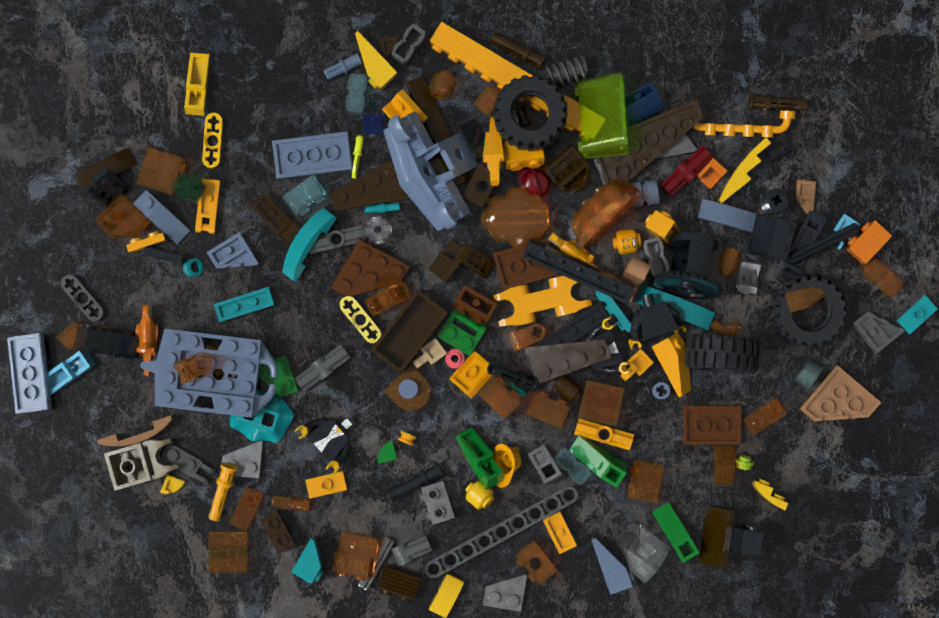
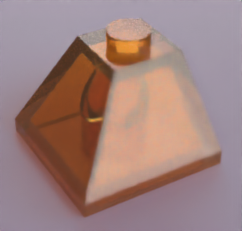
M123 194L116 198L109 208H106L95 219L97 224L111 239L138 236L150 223Z

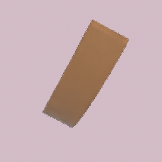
M168 416L153 421V430L121 441L118 434L97 441L98 444L106 446H128L141 443L166 429L174 418L173 416Z

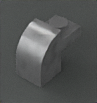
M741 253L736 278L737 291L744 294L757 293L761 255Z
M545 445L528 453L529 458L546 486L563 477Z

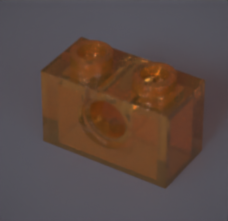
M534 539L515 553L517 556L516 562L521 568H527L530 572L527 576L533 583L538 582L540 585L558 571ZM533 558H538L541 562L540 566L536 569L530 567L529 564Z

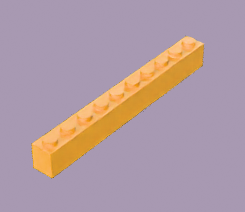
M443 22L440 23L430 40L431 48L440 54L442 52L449 55L448 59L455 63H458V61L465 65L464 68L472 73L475 71L480 73L483 80L489 83L491 81L495 82L500 90H502L505 84L511 83V80L514 78L519 79L523 75L533 77L531 74ZM564 94V100L567 102L568 107L564 128L569 131L576 130L580 133L579 136L586 141L590 139L594 141L606 119ZM526 96L519 99L520 102L525 100L530 103V107L535 111L540 112L542 110L547 113L546 117L549 116L548 107L543 100L534 96Z

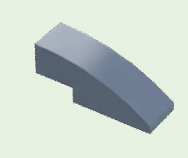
M702 199L697 219L752 233L757 214Z

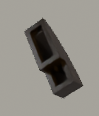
M128 148L82 170L75 174V177L83 189L84 186H91L94 183L91 178L104 166L119 176L136 166L137 163Z

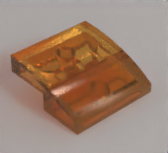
M209 532L208 572L248 573L247 532Z

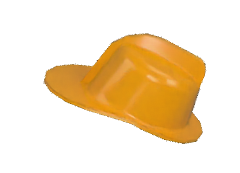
M498 444L494 449L493 459L504 472L502 482L496 484V486L502 488L509 485L513 473L520 468L521 456L518 447Z

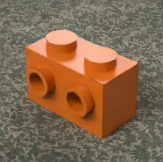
M876 220L871 223L868 221L860 229L862 233L858 237L855 235L847 243L849 247L846 250L862 265H865L892 237Z

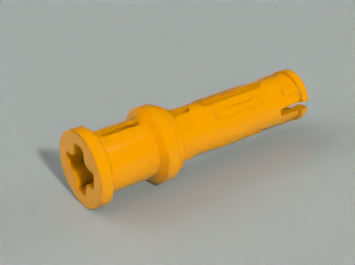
M223 462L220 466L222 470L216 480L218 486L208 516L209 519L214 521H220L227 493L229 488L233 486L234 473L238 470V467L231 463Z

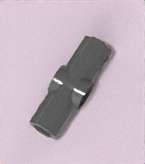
M363 225L319 235L310 249V254L357 243L359 238L367 241ZM337 234L341 235V243L334 245L332 237Z
M339 345L326 356L323 355L310 365L311 367L294 379L305 392L318 381L324 380L335 372L336 368L351 357L343 346Z

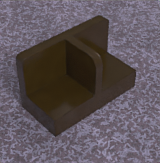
M452 239L449 240L429 267V271L447 283L461 264L457 259L464 250V247H461Z

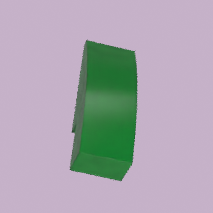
M470 428L456 435L462 452L484 487L488 489L502 482L503 470L494 461V454L474 429Z

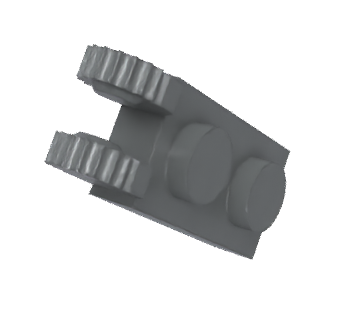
M172 443L167 445L160 457L167 464H180L181 468L177 470L205 484H208L209 480L197 474L198 469L201 467L206 472L212 474L215 471L213 468L202 463V460Z

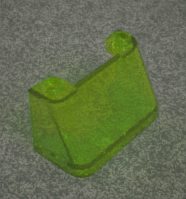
M623 72L579 81L578 86H574L575 97H579L582 140L578 141L579 153H583L584 158L629 155Z

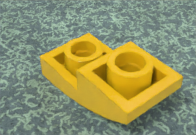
M759 479L758 482L753 481L752 485L762 497L776 507L786 510L788 503L784 502V497L775 493L773 497L771 496L773 488L769 487V482Z
M447 573L429 606V610L446 618L461 591L464 581Z

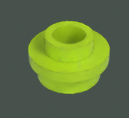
M740 455V458L735 459L736 467L743 470H751L755 463L751 460L750 456Z

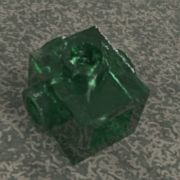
M184 172L171 186L177 192V196L180 199L192 202L198 200L206 189L202 183L203 180L197 174L193 173L192 175Z

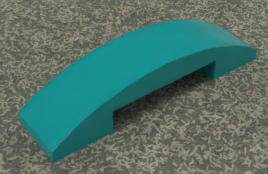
M322 208L305 223L287 252L282 273L294 282L297 281L306 267L302 263L320 233L324 232L327 234L337 217Z
M643 285L637 300L638 304L644 306L641 296L652 293L655 304L660 302L670 304L679 311L683 321L707 331L709 330L715 312Z

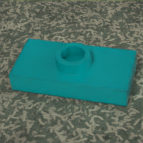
M923 295L896 322L910 335L938 308L926 295Z

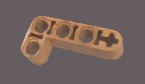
M635 257L628 262L621 279L636 285L629 301L630 303L651 267L650 264Z

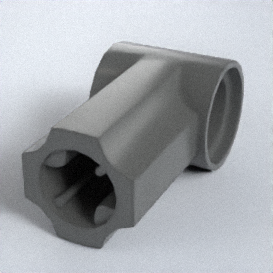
M423 536L412 542L400 544L391 550L399 567L413 561L414 558L431 552L432 548L427 537Z

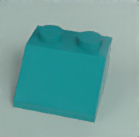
M315 537L310 539L291 573L310 584L314 581L317 582L324 572L321 569L323 562Z

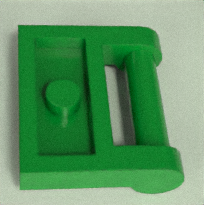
M454 307L437 337L470 356L487 327L483 324L481 326L465 315L458 313ZM457 319L477 332L475 337L452 324L453 320Z

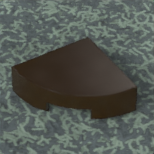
M398 36L379 39L382 57L385 59L392 55L394 46L399 42Z

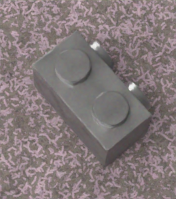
M444 481L421 487L422 492H419L422 503L426 502L428 510L425 511L428 522L432 521L434 525L455 518Z

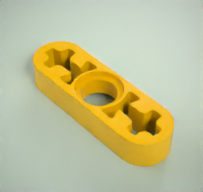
M210 113L205 119L202 161L210 169L218 167L221 160L223 119L217 113ZM213 117H216L219 121V124L215 125V130H219V133H208V129L212 130V124L209 123V120H213ZM212 135L218 138V143L215 146H210L207 142L208 138ZM207 148L211 150L218 149V152L213 151V157L217 160L212 165L206 161L207 158H210L211 153L207 151Z

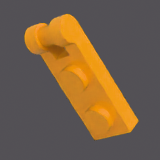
M201 179L195 232L202 233V231H207L209 234H215L221 183L219 180ZM203 218H210L209 224H204Z

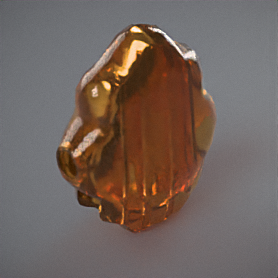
M510 188L506 195H496L490 200L488 207L482 212L480 220L494 240H506L514 248L526 247L530 238L539 240L545 231L549 229V206L538 194L531 195L525 188Z

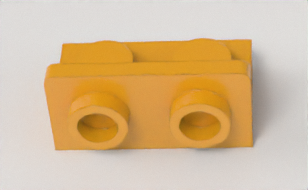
M403 89L382 109L390 119L397 115L403 118L415 111L422 124L428 118Z

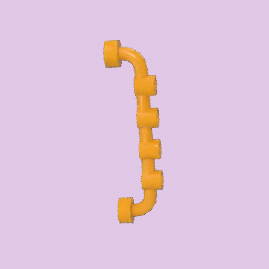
M780 111V119H784L780 126L697 123L693 128L705 131V135H716V132H724V136H735V132H742L744 137H754V133H762V137H773V134L783 133L789 128L791 119H795V111Z

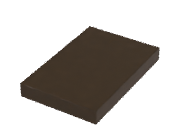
M707 506L700 564L727 568L734 510Z

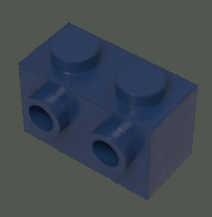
M651 82L617 99L623 116L630 126L664 109L659 93Z

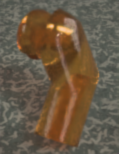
M715 319L710 327L720 335L731 336L738 333L740 325L735 321H732L731 324L723 325Z

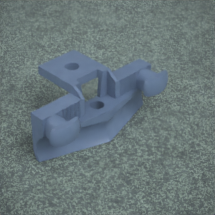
M416 111L403 118H400L398 115L393 116L388 122V128L383 131L401 188L437 231L443 228H453L457 224V220L470 214L453 179L478 167L472 152L461 132L433 144ZM440 152L450 171L437 176L429 160Z

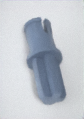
M356 53L347 59H340L338 64L325 69L324 73L327 79H331L343 72L347 74V71L362 65Z

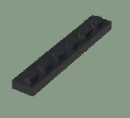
M531 238L523 254V258L625 304L629 303L636 287L632 283Z

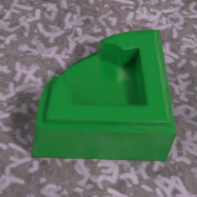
M393 441L386 443L380 449L378 464L397 459Z

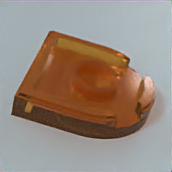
M413 365L409 366L384 390L400 408L408 411L418 410L423 407L430 395L428 382ZM407 379L413 380L418 386L417 394L410 399L402 397L399 393L400 383Z

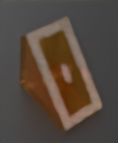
M714 446L713 484L733 485L735 473L734 446Z

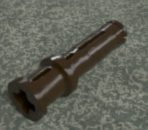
M497 32L493 33L489 43L521 58L523 63L527 62L533 65L538 71L547 57L546 55L534 52L531 47L525 48Z
M750 92L748 110L760 108L768 111L770 108L806 111L807 99L771 97L769 94L754 95ZM780 103H792V104H795V105L780 104Z

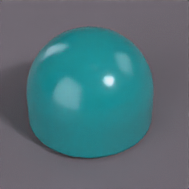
M198 258L188 259L183 265V271L189 277H198L203 272V264ZM192 263H196L199 267L196 273L191 269Z

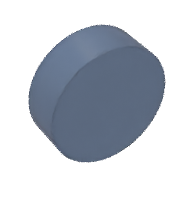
M404 380L399 385V393L406 399L413 398L418 392V386L413 380Z

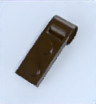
M263 193L250 208L286 244L291 246L301 228L291 221Z

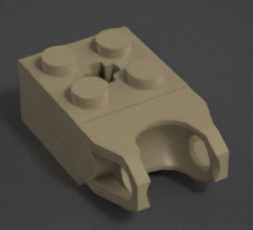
M153 439L104 453L114 491L164 477L172 470L181 468L180 464H165L160 458L162 448L172 443L173 439ZM131 462L133 464V468L128 469V465Z

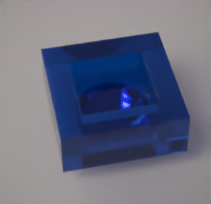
M363 115V134L382 135L383 115Z

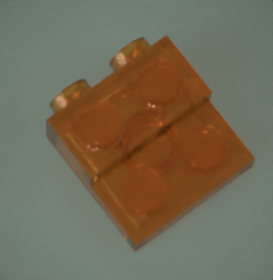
M148 147L136 184L173 196L174 192L177 193L180 187V182L178 181L180 174H184L186 169L185 159Z
M342 532L339 549L335 551L332 570L337 571L336 575L348 577V574H352L354 579L365 581L366 577L373 578L380 539Z

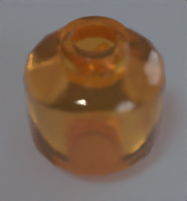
M442 70V72H436L429 85L431 95L439 100L450 98L456 86V79L449 71Z

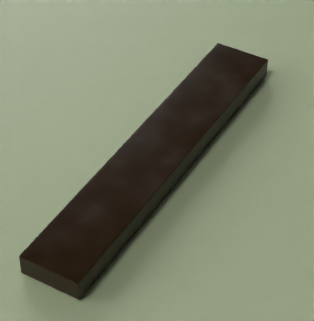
M420 76L406 82L405 86L411 99L428 117L423 124L433 144L451 137L424 77ZM438 152L446 172L450 171L440 152ZM466 172L454 178L453 181L457 186L472 178L469 172Z

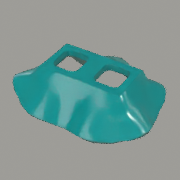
M257 390L258 395H264L261 391ZM274 396L255 415L253 421L247 420L243 416L231 415L230 426L243 433L251 441L277 443L283 438L294 415L282 398ZM265 413L275 416L271 427L262 424Z

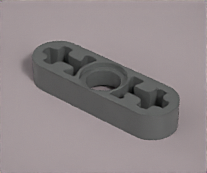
M73 275L63 277L61 286L89 320L100 321L104 317V309L77 277ZM68 279L71 281L74 279L75 282L73 283V285L76 287V289H78L79 286L82 289L75 292L71 287H66V285L68 284L66 281ZM80 293H86L88 296V300L84 304L78 302L77 298ZM93 301L94 304H91L94 309L100 310L98 312L99 316L91 317L92 311L90 308L85 310L84 307L90 305Z

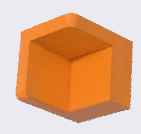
M713 158L696 177L711 189L727 170Z

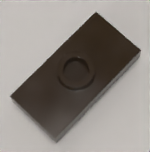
M468 244L457 259V261L483 278H486L495 263Z

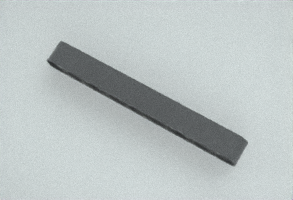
M572 486L563 487L433 558L425 566L426 574L431 578L439 577L567 507L577 500V490ZM568 489L574 492V497L571 500L564 498V492ZM549 499H555L557 501V507L555 509H549L547 507V501ZM533 508H538L541 512L540 516L536 519L530 516V511ZM516 517H521L524 520V524L520 528H516L513 525V520ZM500 526L507 529V534L504 537H499L496 534V529ZM488 536L490 538L489 545H480V537ZM465 545L472 546L473 553L471 555H464L462 553V548ZM449 554H453L456 557V562L452 565L447 564L445 561V557ZM430 564H437L439 572L436 574L430 573L428 570Z

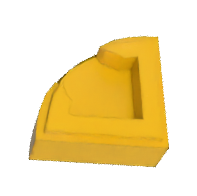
M167 474L160 493H174L181 489L186 481Z

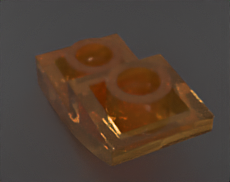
M872 257L861 270L872 284H876L889 298H893L903 285L902 281L875 257Z
M776 397L742 419V421L753 436L787 413Z
M246 487L229 524L246 532L264 495Z

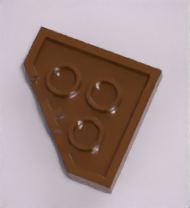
M359 238L331 285V289L345 296H354L394 285L402 281L410 265Z

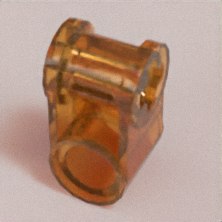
M533 324L511 332L508 336L516 352L542 340L546 335V330L541 324ZM534 327L542 329L543 332L540 333V338L532 335Z
M200 352L176 362L172 367L177 370L181 378L180 383L190 382L196 377L207 373L211 368V357L209 354ZM203 359L207 361V365L202 367L197 362Z

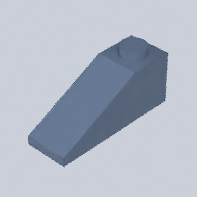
M145 190L133 203L177 245L190 232L149 191Z
M595 537L591 538L609 593L614 594L631 588V583L634 582L631 571L627 572V569Z

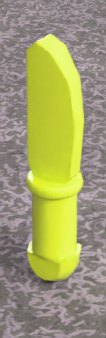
M362 135L356 137L353 155H355L352 170L353 179L357 178L360 156H362L364 142Z

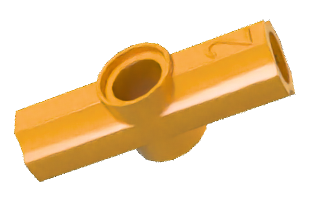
M580 418L574 435H581L582 437L629 451L634 434ZM601 429L609 431L610 436L607 440L599 438V431Z

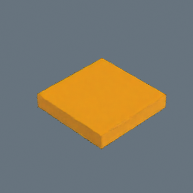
M474 351L449 379L472 399L492 377V375L487 373V367L490 363Z

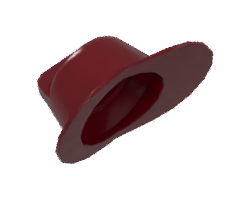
M545 163L538 168L526 167L518 170L521 191L524 197L533 203H540L546 200L552 190L551 180L542 170L546 166Z

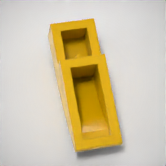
M190 53L184 106L185 114L205 116L209 54Z

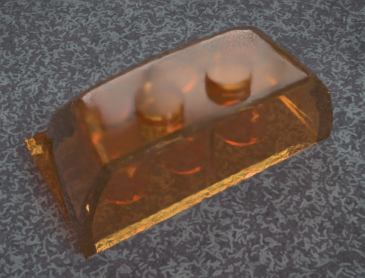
M619 179L598 187L593 192L594 196L591 199H586L580 205L581 208L572 217V229L577 239L573 245L578 250L591 246L643 196L639 189Z

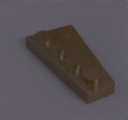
M606 339L526 347L539 384L612 358Z

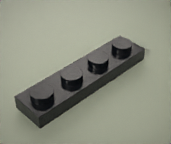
M599 302L535 345L573 343L609 316Z

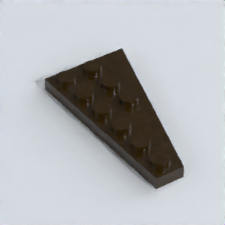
M697 99L590 143L611 196L704 118Z
M437 154L429 160L437 176L446 172ZM392 160L328 193L337 211L410 199L399 184Z

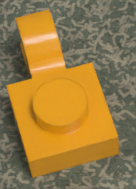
M639 349L627 361L631 362V364H628L630 367L627 370L633 371L628 374L622 373L620 377L627 381L635 372L640 376L654 362Z

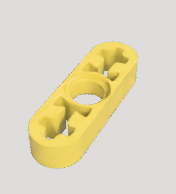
M346 296L342 298L340 309L367 342L376 343L381 336L380 329L353 297ZM347 300L350 302L352 300V307L355 310L358 307L360 311L355 312L353 316L350 317L349 314H351L352 312L349 308L344 309V301ZM359 314H363L366 317V322L363 325H357L355 322V317ZM369 322L372 324L369 328L372 331L376 330L378 332L375 340L373 338L368 339L369 333L367 330L361 331Z

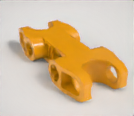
M565 276L549 279L550 289L530 293L528 284L512 287L502 293L493 295L494 302L507 300L514 306L513 315L500 320V327L536 322L535 312L555 308L557 317L573 314L583 308L592 306L591 300H575L571 296V287L579 282Z

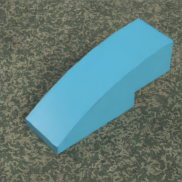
M78 351L48 372L50 396L96 365L89 352Z

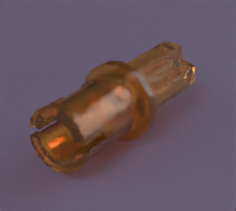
M273 496L271 506L289 509V511L309 512L310 500L296 499L293 496L291 498Z

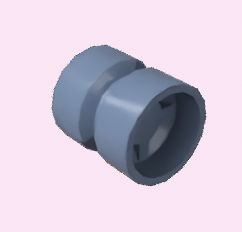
M656 180L645 181L643 185L640 182L629 183L632 208L643 207L644 203L648 206L659 204Z

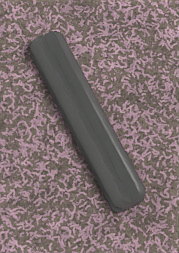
M389 537L384 538L358 584L364 590H368L395 543Z

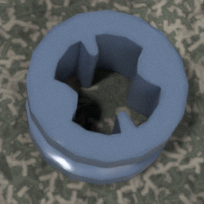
M659 382L653 386L652 393L657 399H665L670 394V388L666 383ZM660 385L664 386L663 388L666 390V394H663V396H659V393L656 392V388H660Z

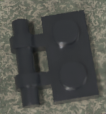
M104 166L91 178L94 183L91 186H84L83 191L87 197L94 199L95 203L100 207L109 208L110 202L108 199L112 197L115 200L129 186L114 172Z

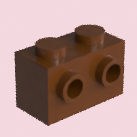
M464 285L452 306L455 307L458 313L471 316L474 322L486 324L498 304Z

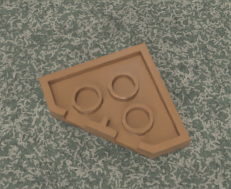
M836 365L799 409L813 421L870 417L881 402Z

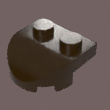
M569 145L542 168L554 185L563 191L577 192L584 188L589 181V164L573 145Z

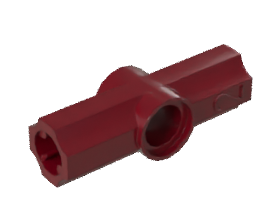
M701 146L689 159H685L660 186L672 197L684 184H688L700 173L699 171L714 157L706 148Z

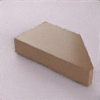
M797 180L795 200L808 214L809 210L814 211L816 182Z

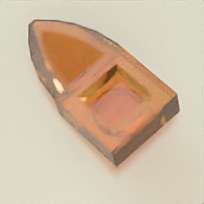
M807 287L785 293L790 313L815 304L822 298L825 292L818 288Z

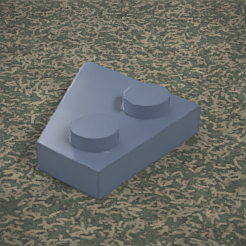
M240 232L207 252L216 269L257 266L259 264Z

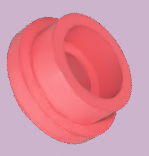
M452 349L446 354L445 361L449 367L459 368L464 363V355L460 350ZM453 355L458 356L459 360L457 362L451 361Z

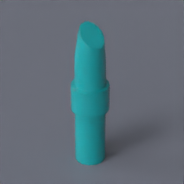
M383 203L367 206L363 213L400 210V204Z

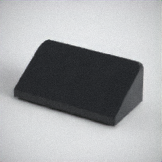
M473 119L460 125L458 129L474 158L478 161L483 158L485 136L476 120Z

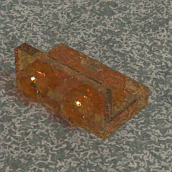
M539 391L538 394L534 393L526 415L561 429L570 410V407L567 406L568 402L558 398L556 401L549 399V394Z
M635 460L631 469L632 477L628 487V498L657 503L664 465Z

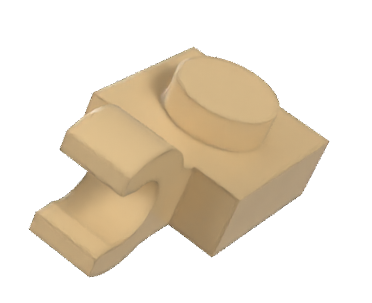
M435 338L420 349L423 355L413 361V364L417 369L427 361L432 365L447 353Z

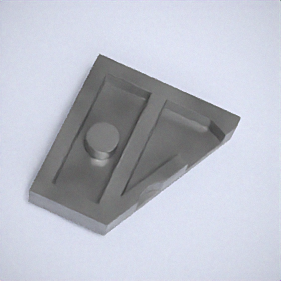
M263 441L223 455L222 463L227 462L238 467L234 476L260 478Z
M523 574L487 585L483 605L521 612L527 575Z

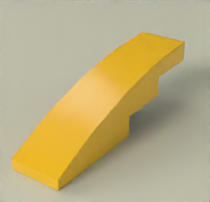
M767 137L736 168L726 183L717 201L718 203H723L751 180L747 172L761 162L757 154L771 144Z

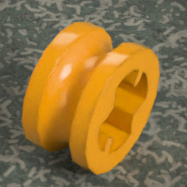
M401 431V437H398L397 440L413 446V440L417 437Z

